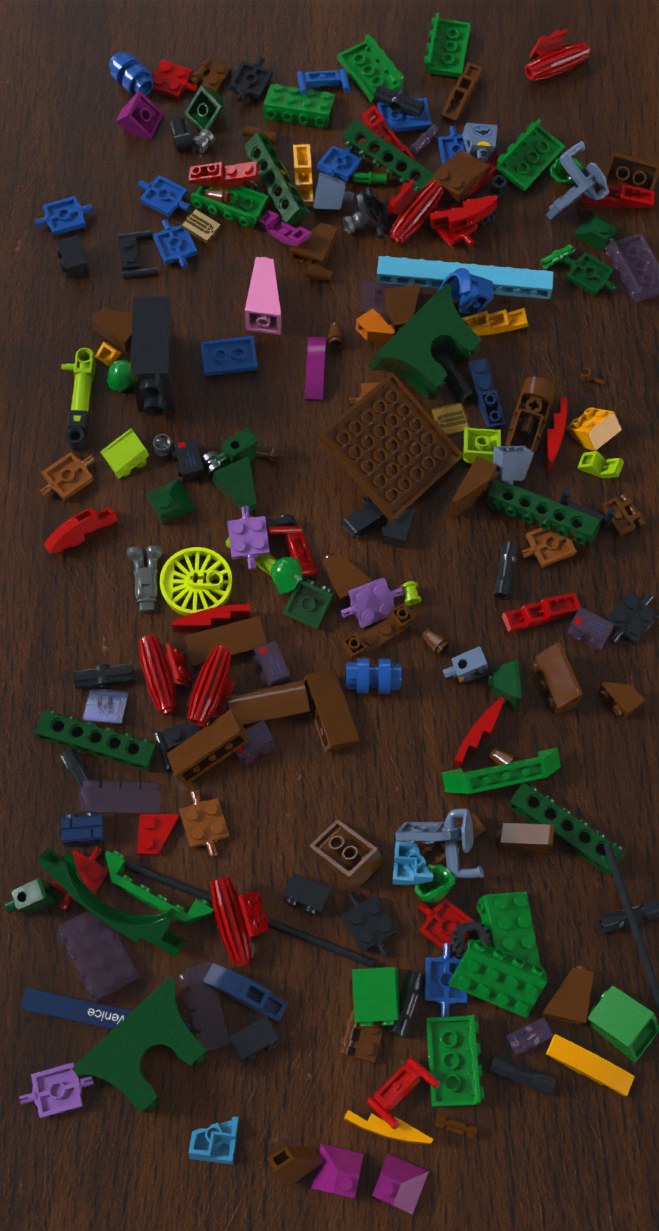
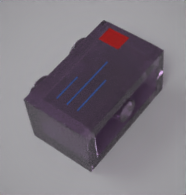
M579 607L567 633L577 640L581 639L587 642L593 648L602 650L615 624Z
M276 641L254 649L252 659L255 667H259L262 672L259 675L263 685L267 684L268 687L291 681L289 670Z
M264 720L246 729L250 741L236 750L234 754L240 764L244 762L247 764L255 760L259 754H267L273 750L275 740Z

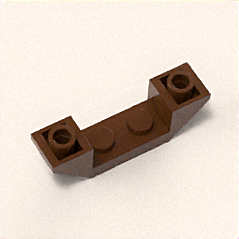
M404 602L391 610L386 620L361 635L355 632L342 640L341 644L351 658L368 655L399 636L416 617Z

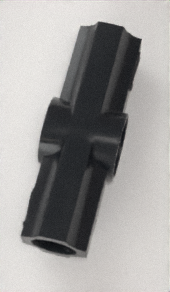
M378 85L376 88L374 99L388 104L394 112L400 113L404 111L416 117H421L425 103L411 98L402 89L394 91L382 85Z
M100 664L95 666L94 669L74 671L73 681L75 689L95 686L104 689L112 687L113 684L134 681L132 664L116 666Z

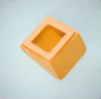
M103 342L95 358L110 367L122 352L111 344Z

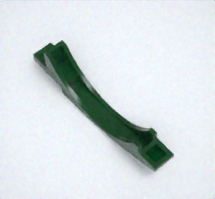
M47 848L38 858V862L77 902L105 924L136 943L140 938H143L148 943L154 944L166 953L177 957L186 940L168 931L177 913L176 910L171 908L159 914L142 916L116 910L101 901L86 886L78 872L74 854L67 852L64 858Z

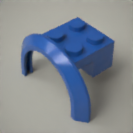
M459 268L450 273L439 288L440 290L447 283L452 288V299L460 301V313L469 316L480 313L493 299V281L470 274L465 268Z

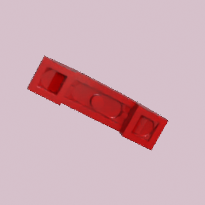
M375 105L361 114L364 123L370 131L413 160L416 159L407 146L402 145L385 123L383 115Z

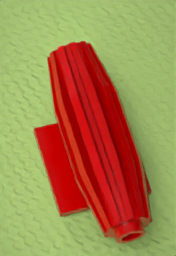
M567 29L557 30L547 37L544 35L537 40L536 45L532 48L529 58H537L525 65V74L529 80L533 81L548 78L571 69L589 57V45L585 42L564 45L563 39L568 32Z
M411 179L409 183L405 182L402 185L398 196H393L387 208L389 210L388 218H391L393 214L398 215L389 231V238L393 243L402 244L420 228L430 213L433 212L444 193V188L440 183L431 180L416 193L413 188L414 180Z
M148 635L138 641L141 667L149 694L158 712L164 716L174 714L178 708L175 684H181L190 689L193 687L191 683L193 677L190 670H187L186 663L188 660L184 652L167 643L165 644L168 652L166 654L158 637Z
M222 645L214 647L202 666L201 671L198 672L186 707L189 708L188 722L205 727L212 715L220 717L226 712L228 706L226 695L233 693L236 682L227 679L232 655L229 648Z
M230 876L211 881L212 906L222 942L232 963H237L238 966L250 963L249 959L253 957L251 937L269 930L268 918L262 908V897L258 894V890L239 895Z

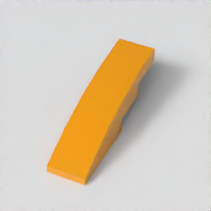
M310 144L293 145L295 186L306 206L312 207L314 204Z
M525 308L508 313L506 309L488 314V311L462 318L478 336L507 332L529 326Z
M554 1034L546 1052L548 1056L575 1072L609 1087L622 1096L628 1095L635 1078L634 1075L556 1034Z
M349 1110L344 1117V1120L385 1138L428 1145L433 1141L431 1137L397 1117L394 1118L400 1125L395 1130L384 1120L372 1113L368 1121Z

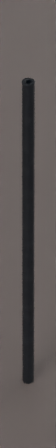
M130 861L126 864L125 869L212 903L211 894ZM267 917L268 926L370 968L374 966L375 960Z

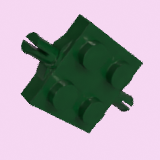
M584 252L577 260H573L568 256L564 258L563 262L571 266V270L566 275V280L593 296H596L600 289L604 287L612 291L616 289L617 285L609 281L610 276L614 272V268L587 252Z

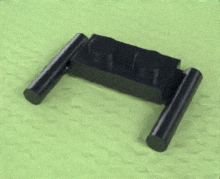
M152 230L118 234L123 278L158 274L157 267L140 269L136 239L153 237Z
M568 488L563 489L559 500L560 504L600 519L602 529L605 531L609 529L616 512L614 508H609L605 517L572 501H567L570 490Z
M211 718L209 719L207 725H209L212 722ZM185 722L154 734L166 771L172 770L167 757L168 750L176 748L203 729L204 726L201 727L191 722Z

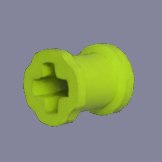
M409 581L401 585L405 595L404 602L407 606L416 605L422 600L418 596V584L415 581Z

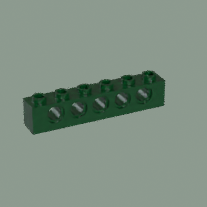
M353 120L342 136L345 146L351 150L354 148L359 151L358 154L364 159L367 157L371 159V163L376 167H383L389 176L399 178L401 184L409 183L415 175H420V179L414 181L413 184L416 193L428 184L434 175L433 172L355 120ZM360 139H366L365 143L358 144V141ZM374 148H379L377 153H371ZM387 157H393L391 162H385ZM401 166L407 167L404 172L399 171Z
M256 132L244 146L247 156L252 162L257 161L260 180L266 186L268 195L275 202L274 206L281 213L282 220L287 224L297 226L310 212L269 138Z
M499 479L496 480L487 495V506L493 510H499L511 517H516L528 524L536 525L563 538L576 541L581 545L590 547L599 531L600 519Z
M43 711L34 732L38 739L71 749L76 748L77 751L146 772H150L157 752L156 745L151 740H138L131 734H118L114 729L107 727L105 729L98 728V725L92 722L85 724L72 716H68V718L62 717L61 714L55 711ZM60 725L64 726V729L62 731H55L56 727ZM75 732H83L80 737H74ZM95 737L102 738L98 743L92 742ZM115 742H119V743H120V746H119L118 748H116V749H112V748H111V745H112L113 743H115ZM132 748L139 749L136 754H130L129 752Z
M523 782L510 800L508 807L532 824L554 825L553 838L609 877L612 870L607 855L598 854L596 848L601 847L604 849V845L611 842L606 840L601 832L593 831L589 828L584 820H577L573 817L568 809L560 808L554 804V800L549 796H543L538 793V790L533 785ZM535 801L538 804V807L532 808L529 806L528 802ZM551 812L555 819H548L545 813ZM563 824H568V825H570L571 828H572V831H569V832H568V831H565V830L562 828V825H563ZM579 836H586L589 843H582ZM612 842L611 844L619 863L625 852L622 851L620 845Z

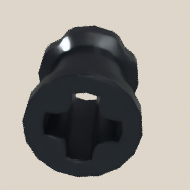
M496 175L492 178L490 194L492 196L497 195V198L503 197L505 195L504 187L507 184V179L502 175Z

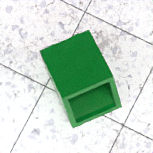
M398 967L352 969L355 1022H360V1026H373V1021H381L382 1025H395L394 1020H399Z
M613 985L602 994L601 1001L597 1006L592 1007L588 1013L587 1019L590 1026L634 1063L637 1062L659 1033V1025L655 1014Z

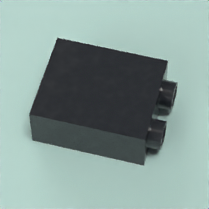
M133 297L131 378L138 412L144 411L149 416H161L166 411H175L176 335L170 297Z

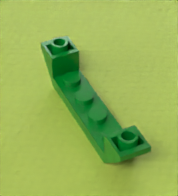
M558 748L539 751L538 757L466 773L461 768L441 773L445 792L472 794L546 778L561 768Z
M108 850L106 851L105 856L111 880L115 887L160 912H165L171 908L176 910L177 913L174 920L183 925L214 916L212 904L205 900L201 902L195 900L189 912L185 913L187 910L178 904L172 906L168 903L169 900L160 894L157 897L150 893L151 890L144 885L136 886L128 876L122 875L120 877L126 867L124 856L117 851L113 853Z

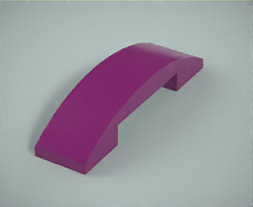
M270 210L261 215L257 220V223L265 231L287 245L298 246L312 235L310 231L301 226L296 229L281 221L280 216Z
M308 337L305 401H323L326 338Z

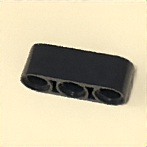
M372 501L348 516L342 522V525L353 539H357L387 520V517Z

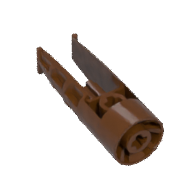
M528 377L525 379L509 427L505 446H511L519 418L524 419L520 432L526 436L527 434L531 435L534 422L539 423L531 451L534 452L532 460L542 438L557 391L556 386L552 382L540 377ZM521 402L525 404V409H519ZM547 409L545 417L540 414L541 410Z

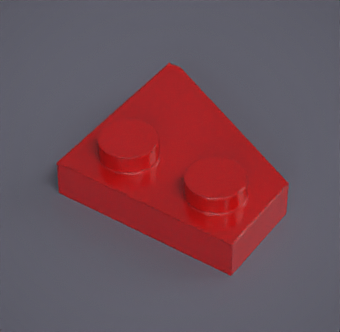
M140 814L137 855L158 856L163 848V844L169 838L174 825L179 821V815Z

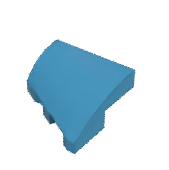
M399 841L395 842L393 884L410 885L433 881V874L429 872L426 861L420 855V849L416 843L405 844Z
M232 1117V1120L222 1124H212L207 1129L200 1128L192 1131L188 1152L189 1158L192 1160L233 1164L239 1117Z

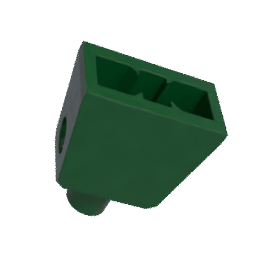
M248 427L223 442L221 453L214 457L217 465L221 466L226 463L228 466L247 456L250 462L254 461L258 440Z
M38 878L12 890L13 899L5 902V908L8 913L19 911L24 914H30L58 903L52 883Z

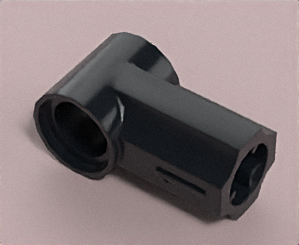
M180 116L174 117L170 122L175 150L192 148L190 132L187 131L185 119Z

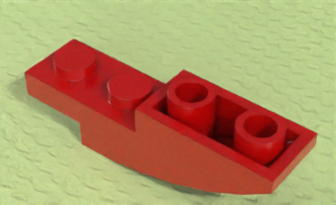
M257 161L228 166H224L222 162L192 166L189 172V182L208 187L244 186V181L258 179L259 165Z
M497 195L468 199L463 201L462 208H452L451 210L430 213V227L434 229L448 226L449 232L473 225L487 217L497 208Z
M92 508L84 510L59 526L45 541L44 547L52 554L59 553L70 546H77L81 542L86 541L85 533H92L98 528L110 526L118 521L117 514L111 508L97 513Z

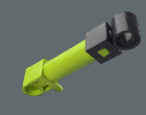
M81 348L76 352L75 364L67 363L61 365L62 370L74 371L75 376L72 406L68 413V430L66 432L68 445L73 451H81L87 444L85 435H88L89 401L96 368L94 354L89 348Z

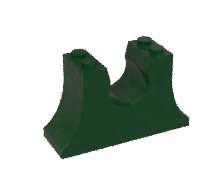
M446 283L375 354L368 367L373 371L393 372L410 383L427 399L430 394L434 396L446 383L444 379L448 375L442 365L434 360L430 349H441L448 353L452 360L461 364L464 359L468 361L480 348L478 344L482 339L458 314L452 300V288Z
M171 976L168 977L71 1068L76 1075H92L110 1082L129 1099L140 1113L144 1111L148 1113L159 1104L156 1101L159 1095L153 1083L147 1080L142 1070L143 1058L151 1048L159 1045L169 1046L174 1050L179 1059L190 1066L194 1063L198 1066L207 1057L205 1055L207 1052L206 1048L191 1033L181 1017L177 1004L178 984Z

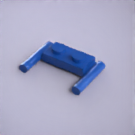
M344 68L340 69V71L297 72L300 92L303 96L307 95L306 84L307 87L317 88L321 86H338L342 82L344 92H350L347 73Z

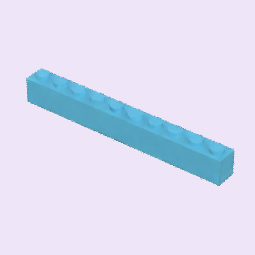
M379 256L376 284L396 286L419 284L420 288L439 289L444 279L450 273L459 268H465L470 274L493 281V294L550 299L552 293L553 272L547 270L496 267L493 265L485 266L459 262L451 263L390 256Z

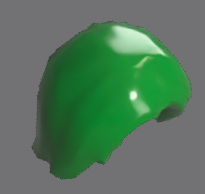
M560 158L556 159L550 168L551 177L563 185L575 184L574 180L560 163ZM572 158L583 173V165L577 159Z
M118 360L109 367L106 381L109 389L120 393L131 388L133 383L130 361Z
M282 557L271 567V577L280 594L289 593L294 590L298 582L303 579L301 565L296 558Z
M428 864L427 868L433 874V881L415 884V892L422 901L437 903L446 897L452 885L455 884L456 878L443 865Z

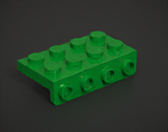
M436 12L435 18H432L431 28L433 30L429 32L428 40L431 43H427L426 48L428 56L425 55L424 58L426 73L460 77L463 72L471 23L439 19V13Z
M369 34L365 35L364 42L337 54V60L371 103L378 101L374 99L378 85L385 86L394 91L402 89L403 74L396 69L393 61L388 59L384 50L380 49L376 40L371 38Z
M270 84L263 104V118L326 129L329 125V117L335 101V94L307 89V95L303 96L297 87Z
M540 119L536 122H531L527 128L528 131L526 133L522 132L517 138V142H513L508 147V152L506 154L502 153L497 159L498 165L496 170L523 192L533 184L566 147L540 126L542 122Z
M200 185L196 193L193 192L191 194V205L196 208L204 209L214 215L217 214L227 220L235 221L242 226L254 228L269 201V196L244 186L223 188ZM207 189H227L231 192V202L229 205L207 198L205 197V191Z
M527 891L486 894L479 898L477 910L481 916V927H485L487 929L485 932L490 935L488 940H491V944L488 946L499 948L513 957L518 956L532 965L541 966Z
M473 939L468 941V948L450 979V986L527 1018L547 983L546 971L541 966L532 965L518 956L513 957L499 948H492L480 940Z
M474 1015L426 1018L429 1072L440 1081V1085L437 1088H433L430 1085L431 1106L446 1107L481 1104V1100L484 1099V1088L479 1084V1077H482V1064H478L477 1055L481 1054L480 1041L476 1042V1033H479L478 1020L474 1019Z

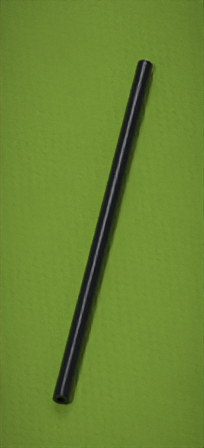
M610 843L604 845V849L659 1012V985L612 844Z

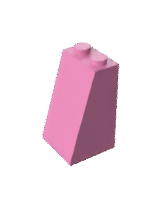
M256 257L245 306L246 330L281 335V310L274 260L267 257Z

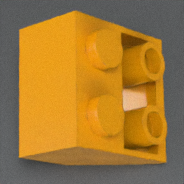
M588 408L584 411L583 415L574 419L566 427L567 432L584 448L595 451L622 430L614 412L597 408Z

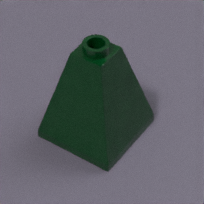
M248 456L214 472L213 484L240 511L241 507L245 508V506L249 507V513L256 510L257 502Z

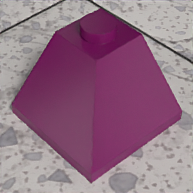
M138 91L123 107L116 123L127 133L152 139L164 113L141 91Z
M321 1144L318 1156L322 1164L315 1169L311 1189L355 1199L363 1154Z
M388 1154L371 1197L413 1215L429 1171Z

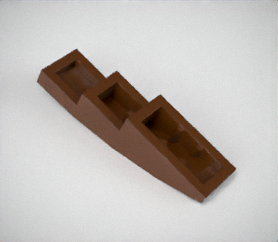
M470 62L467 63L463 74L461 73L456 86L454 85L441 113L442 117L455 122L458 120L478 83L483 67Z
M473 813L471 818L473 821V840H475L487 829L476 814ZM445 840L435 841L419 852L424 857L426 866L428 864L440 865L446 860ZM458 841V849L461 850L463 848L462 841Z

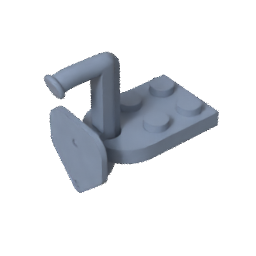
M583 141L571 147L560 157V163L578 185V188L572 187L563 197L561 196L549 207L550 211L546 214L550 220L583 194L593 200L603 199L609 194L605 175L595 163L591 162L582 173L571 158L579 151L585 150Z
M454 809L450 811L445 822H404L395 832L396 841H402L405 844L414 843L415 841L431 844L435 841L445 840L447 869L452 872L455 878L484 877L481 866L474 869H460L458 841H462L463 852L468 853L473 846L474 839L473 821L468 809ZM456 818H463L462 827L456 823Z

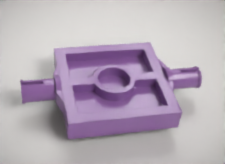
M245 506V508L241 507L242 518L227 521L232 559H247L248 569L252 570L253 565L254 570L256 569L255 558L270 554L265 516L250 517L249 507Z
M380 578L349 590L351 607L341 610L342 616L345 618L354 614L358 619L360 627H365L388 618L389 612L395 609L393 598L403 595V590L399 587L390 591L385 578Z
M74 1063L31 1074L33 1083L32 1093L20 1096L21 1105L34 1102L38 1108L39 1118L83 1107L81 1091L83 1087L94 1085L93 1077L89 1076L79 1079L71 1069L75 1066Z

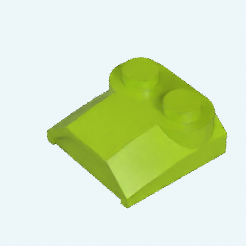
M464 427L463 459L473 464L478 456L493 463L494 446H501V429Z

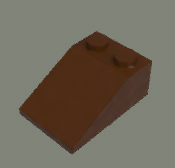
M461 150L441 165L431 180H435L443 186L444 193L442 196L460 206L488 171L490 165Z
M478 456L476 457L452 499L450 518H454L486 497L498 476V473H496L497 465Z
M338 819L309 846L335 874L354 890H357L384 863L378 848Z

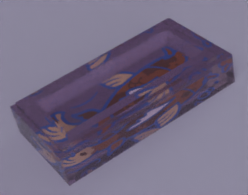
M542 1018L506 1035V1038L515 1056L552 1039L553 1034L545 1018Z

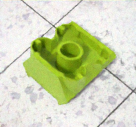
M131 428L100 451L118 479L129 475L134 467L141 468L147 463L146 458L149 457L147 449Z

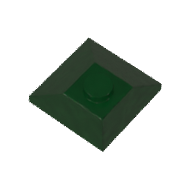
M200 86L184 114L200 131L203 129L209 130L223 108V98L213 88Z
M590 211L573 237L604 252L621 226Z
M179 479L146 494L162 525L195 510V506Z
M518 660L492 668L491 674L487 677L488 687H491L492 694L498 699L501 697L505 698L503 703L513 711H517L522 698Z

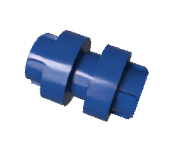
M118 52L112 56L109 62L111 76L119 84L123 85V88L134 96L138 91H141L145 96L148 95L154 85L151 72L143 64H140L139 60L131 53Z
M357 658V662H348L346 664V688L356 689V693L368 694L369 686L370 688L378 687V694H390V690H399L401 688V665L399 663H391V659H379L378 666L377 664L369 665V658Z

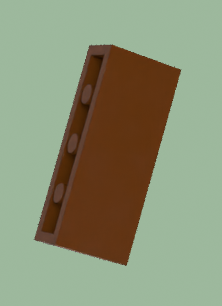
M260 616L184 636L192 666L205 663L212 649L218 647V645L229 648L232 655L268 646Z
M335 669L306 674L303 681L308 703L324 752L329 753L342 750L357 743L359 737Z
M303 680L226 695L229 710L231 709L243 725L310 711Z
M230 709L168 752L167 757L175 777L187 785L248 743L250 739L243 724Z

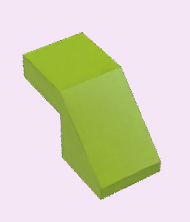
M598 451L585 452L582 454L577 468L603 479L619 477L624 461L621 458L605 459Z

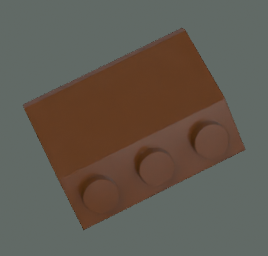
M613 150L605 172L607 185L620 188L622 184L653 191L659 175V163Z
M558 642L538 654L532 664L534 673L538 674L541 680L540 687L547 694L548 706L550 709H553L555 715L577 708L583 696L563 647Z

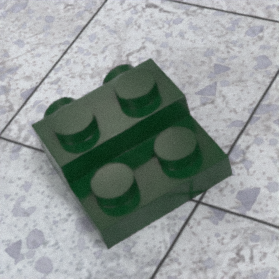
M304 578V581H299L294 588L283 614L315 629H319L335 595L331 593L332 589L323 585L321 588L314 586V581Z

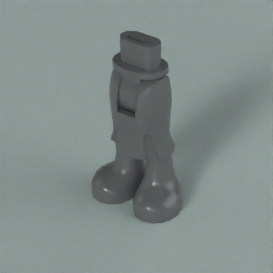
M149 546L146 548L148 567H144L145 552L143 548L130 547L127 549V556L134 562L135 571L133 572L135 575V596L140 612L155 611L158 595L157 563L163 554V548L160 546Z

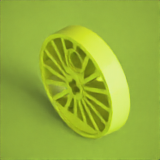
M192 547L175 553L167 560L160 574V589L165 601L175 612L183 616L209 608L224 606L231 593L232 574L228 563L221 555L207 548ZM196 556L195 570H193L189 557ZM200 556L206 557L201 569L199 570ZM185 559L190 572L179 561ZM211 559L215 560L216 563L207 569ZM175 566H176L183 574H181V573H179V572H176V571H175ZM220 566L224 568L222 571H216ZM228 576V580H223V577ZM219 580V583L212 584L211 581ZM210 592L222 596V598L218 601ZM198 593L204 609L197 610ZM204 595L208 599H210L214 603V605L208 607ZM186 596V598H185V600H184V602H183V604H182L181 607L178 606V605H176L179 601H181V600ZM193 596V610L186 609Z

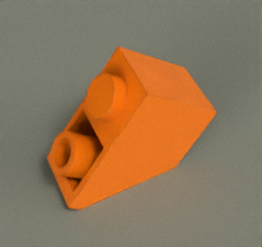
M373 308L356 319V330L367 341L387 343L395 335L394 327L390 324L388 325L383 316Z

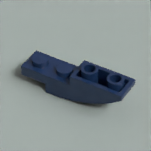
M486 358L468 362L472 379L471 385L476 393L475 398L487 429L505 425L497 390H494Z
M212 963L202 981L235 1002H241L263 1016H267L268 1019L275 1023L279 1022L288 1004L271 994L272 991L214 963Z

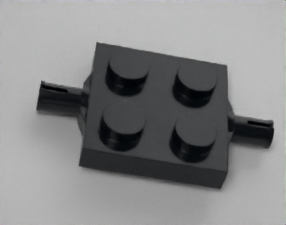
M259 57L256 64L244 61L240 64L229 85L230 90L240 93L237 98L238 102L241 101L243 103L246 96L261 99L273 76V71L262 66L265 62L263 57L262 59Z
M367 187L365 189L366 194L361 192L357 195L362 221L366 226L376 230L379 239H383L385 237L384 234L387 235L391 229L385 204L375 198L371 187Z
M629 591L608 615L605 621L615 631L609 638L610 642L613 640L612 643L616 644L622 636L635 645L659 617L648 606L654 599L653 595L649 598L651 593H647L644 599L641 600Z
M355 892L350 893L347 897L350 899L353 907L342 914L341 919L360 952L378 947L382 957L389 955L390 952L384 942L387 938L396 934L397 929L377 895L367 901L360 902Z

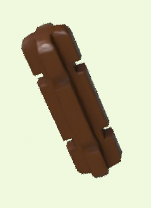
M442 1115L436 1117V1127L446 1128V1130L460 1135L465 1134L466 1137L474 1139L477 1135L478 1128L475 1126H467L466 1123L451 1118L446 1119Z

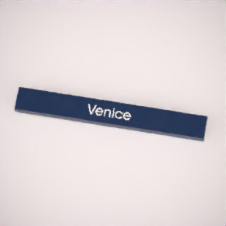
M26 988L21 1005V1010L111 1030L132 1012L126 1009ZM184 1022L188 1029H190L191 1024Z

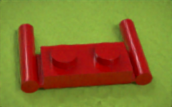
M301 526L267 528L268 534H286L284 540L290 556L299 561L303 576L318 574V569L315 568Z
M410 1057L407 1063L373 1097L367 1100V1104L395 1130L399 1127L400 1123L387 1110L391 1111L421 1081L419 1079L420 1076L433 1088L439 1087L440 1081L413 1057Z

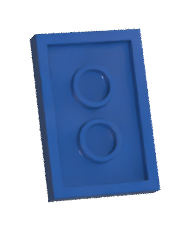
M427 98L416 99L425 103L421 117H416L404 111L400 113L394 112L388 104L383 102L377 103V109L383 115L385 123L393 133L431 129L432 123Z
M253 336L200 342L205 376L258 370Z

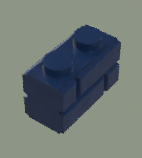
M90 812L87 813V816L79 817L78 814H69L66 818H61V838L64 846L105 843L104 818L99 813Z

